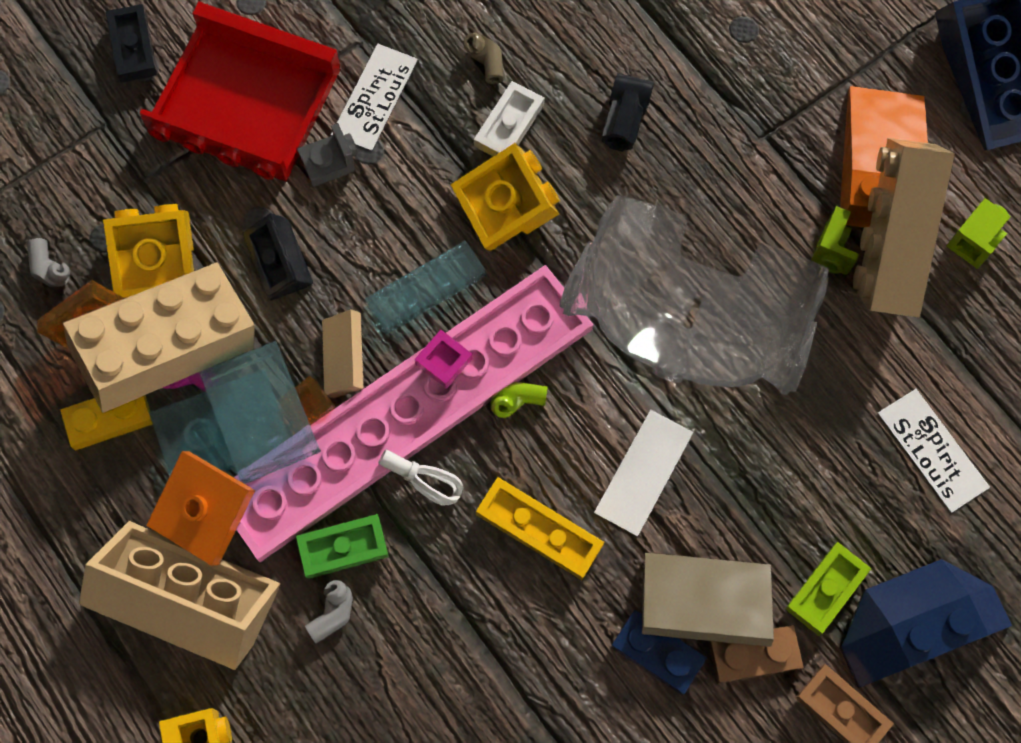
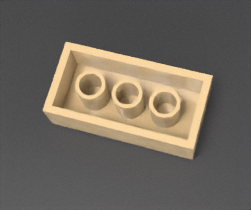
M887 138L886 147L879 149L876 161V170L881 172L878 188L873 187L871 189L868 202V210L873 212L870 227H864L860 243L861 250L865 251L862 266H856L853 276V289H857V295L870 311L920 318L955 153L936 144Z
M218 262L63 323L68 349L102 413L254 349L255 325Z

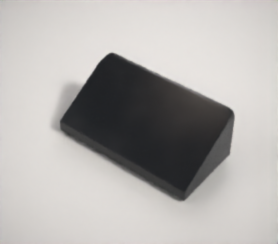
M270 213L242 233L268 300L278 299L313 284L312 277L287 218Z

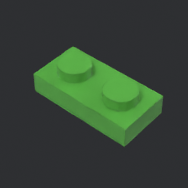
M378 514L296 536L307 579L389 557Z

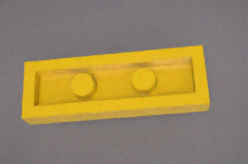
M497 477L476 510L478 517L580 580H583L605 543Z

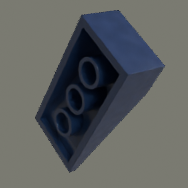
M958 0L937 10L935 16L943 50L984 151L1021 142V0Z

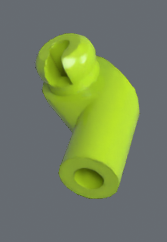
M514 382L492 398L490 403L491 410L497 417L507 418L525 403L545 406L548 386Z

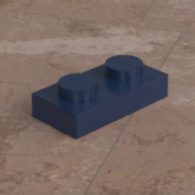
M636 610L633 611L611 645L612 649L682 696L686 693L707 659L678 638L642 634V614Z

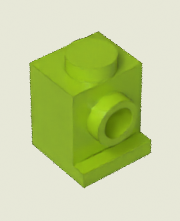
M984 198L946 246L978 269L1007 235L1001 228L1011 216L1002 206L993 204Z

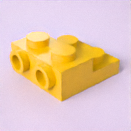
M513 143L451 184L482 245L489 252L523 231L525 234H529L559 215L555 204L560 199L552 185L548 181L542 184L537 173L542 170L538 159L531 150L524 152L516 143Z
M178 204L154 206V213L139 215L138 209L114 211L115 218L103 219L114 299L128 298L194 272L192 259L194 248L189 212L178 210Z

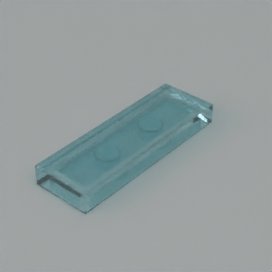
M465 240L366 297L365 303L387 335L486 277V270Z

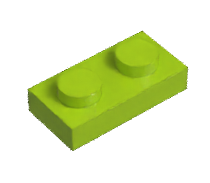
M836 542L795 594L785 610L820 636L872 568L839 542Z

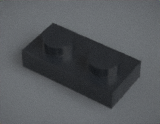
M143 4L106 11L116 71L120 82L157 76L158 71Z

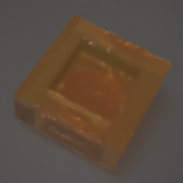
M311 376L307 377L278 401L300 432L336 408L318 382Z

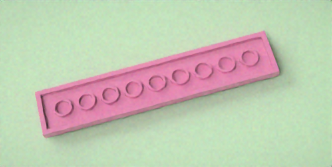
M544 265L446 332V334L471 352L473 356L471 362L447 389L415 365L414 359L423 350L421 349L235 476V479L255 490L236 530L256 559L262 562L295 539L297 535L308 530L388 474L391 470L378 464L385 449L408 460L488 404L505 387L514 382H519L593 330L594 324L549 268Z

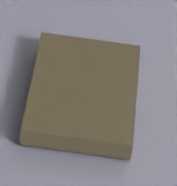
M645 553L643 561L642 634L771 647L774 641L771 564Z

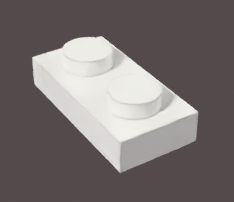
M511 81L474 138V147L491 156H495L513 143L519 145L543 108L545 98Z

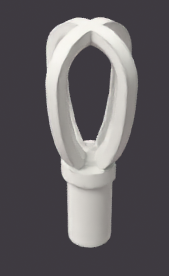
M385 449L380 457L379 465L403 476L422 495L437 504H454L462 494L463 484L452 473L432 466L419 465L415 461L410 462ZM417 474H425L447 483L453 488V495L448 497L423 482Z

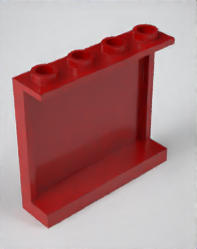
M198 1L192 13L197 27L152 112L141 109L139 113L147 128V132L155 139L163 142L172 140L181 143L193 153L203 154L205 152L214 155L226 165L232 167L241 165L250 168L264 179L272 180L277 178L287 182L299 157L297 149L304 146L341 70L337 50Z

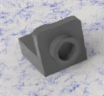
M339 123L331 125L332 136L297 149L313 187L355 171L353 156L358 155V151L351 134L343 135Z

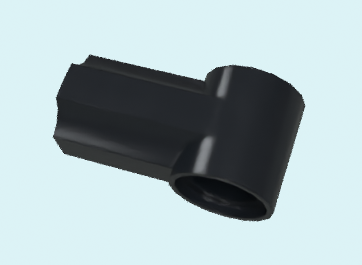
M617 73L609 101V106L611 107L601 140L610 149L621 152L633 150L642 115H646L654 86L653 81Z

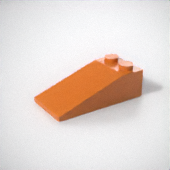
M850 86L848 90L840 207L851 212L846 225L870 227L873 212L868 210L869 196L873 187L878 188L881 172L876 170V161L879 149L886 147L887 138L928 143L925 96Z

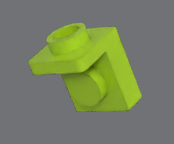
M838 206L835 207L826 222L811 261L820 264L828 272L847 275L856 263L859 254L844 248L852 229L846 226L851 212Z

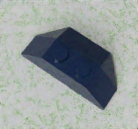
M941 559L864 590L840 650L857 687L860 688L1008 628L1012 624L992 585Z

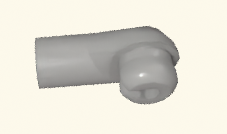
M42 238L29 240L27 248L31 276L52 288L67 284L70 269L64 262L60 265L49 259L47 240Z
M334 580L326 585L324 588V595L326 596L324 614L305 625L316 644L345 626L350 619L353 596L351 589L342 581Z

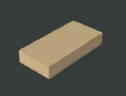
M350 309L322 320L324 396L337 398L363 389L361 313Z

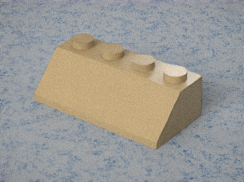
M128 521L86 563L79 605L236 670L254 645L279 590L280 583L223 559L219 565L211 566L161 534Z

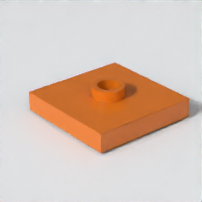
M182 451L146 526L209 565L216 566L220 564L255 490L190 451Z

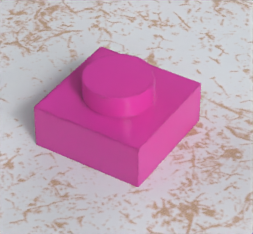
M440 330L414 360L416 366L447 389L471 362L473 356L466 348Z

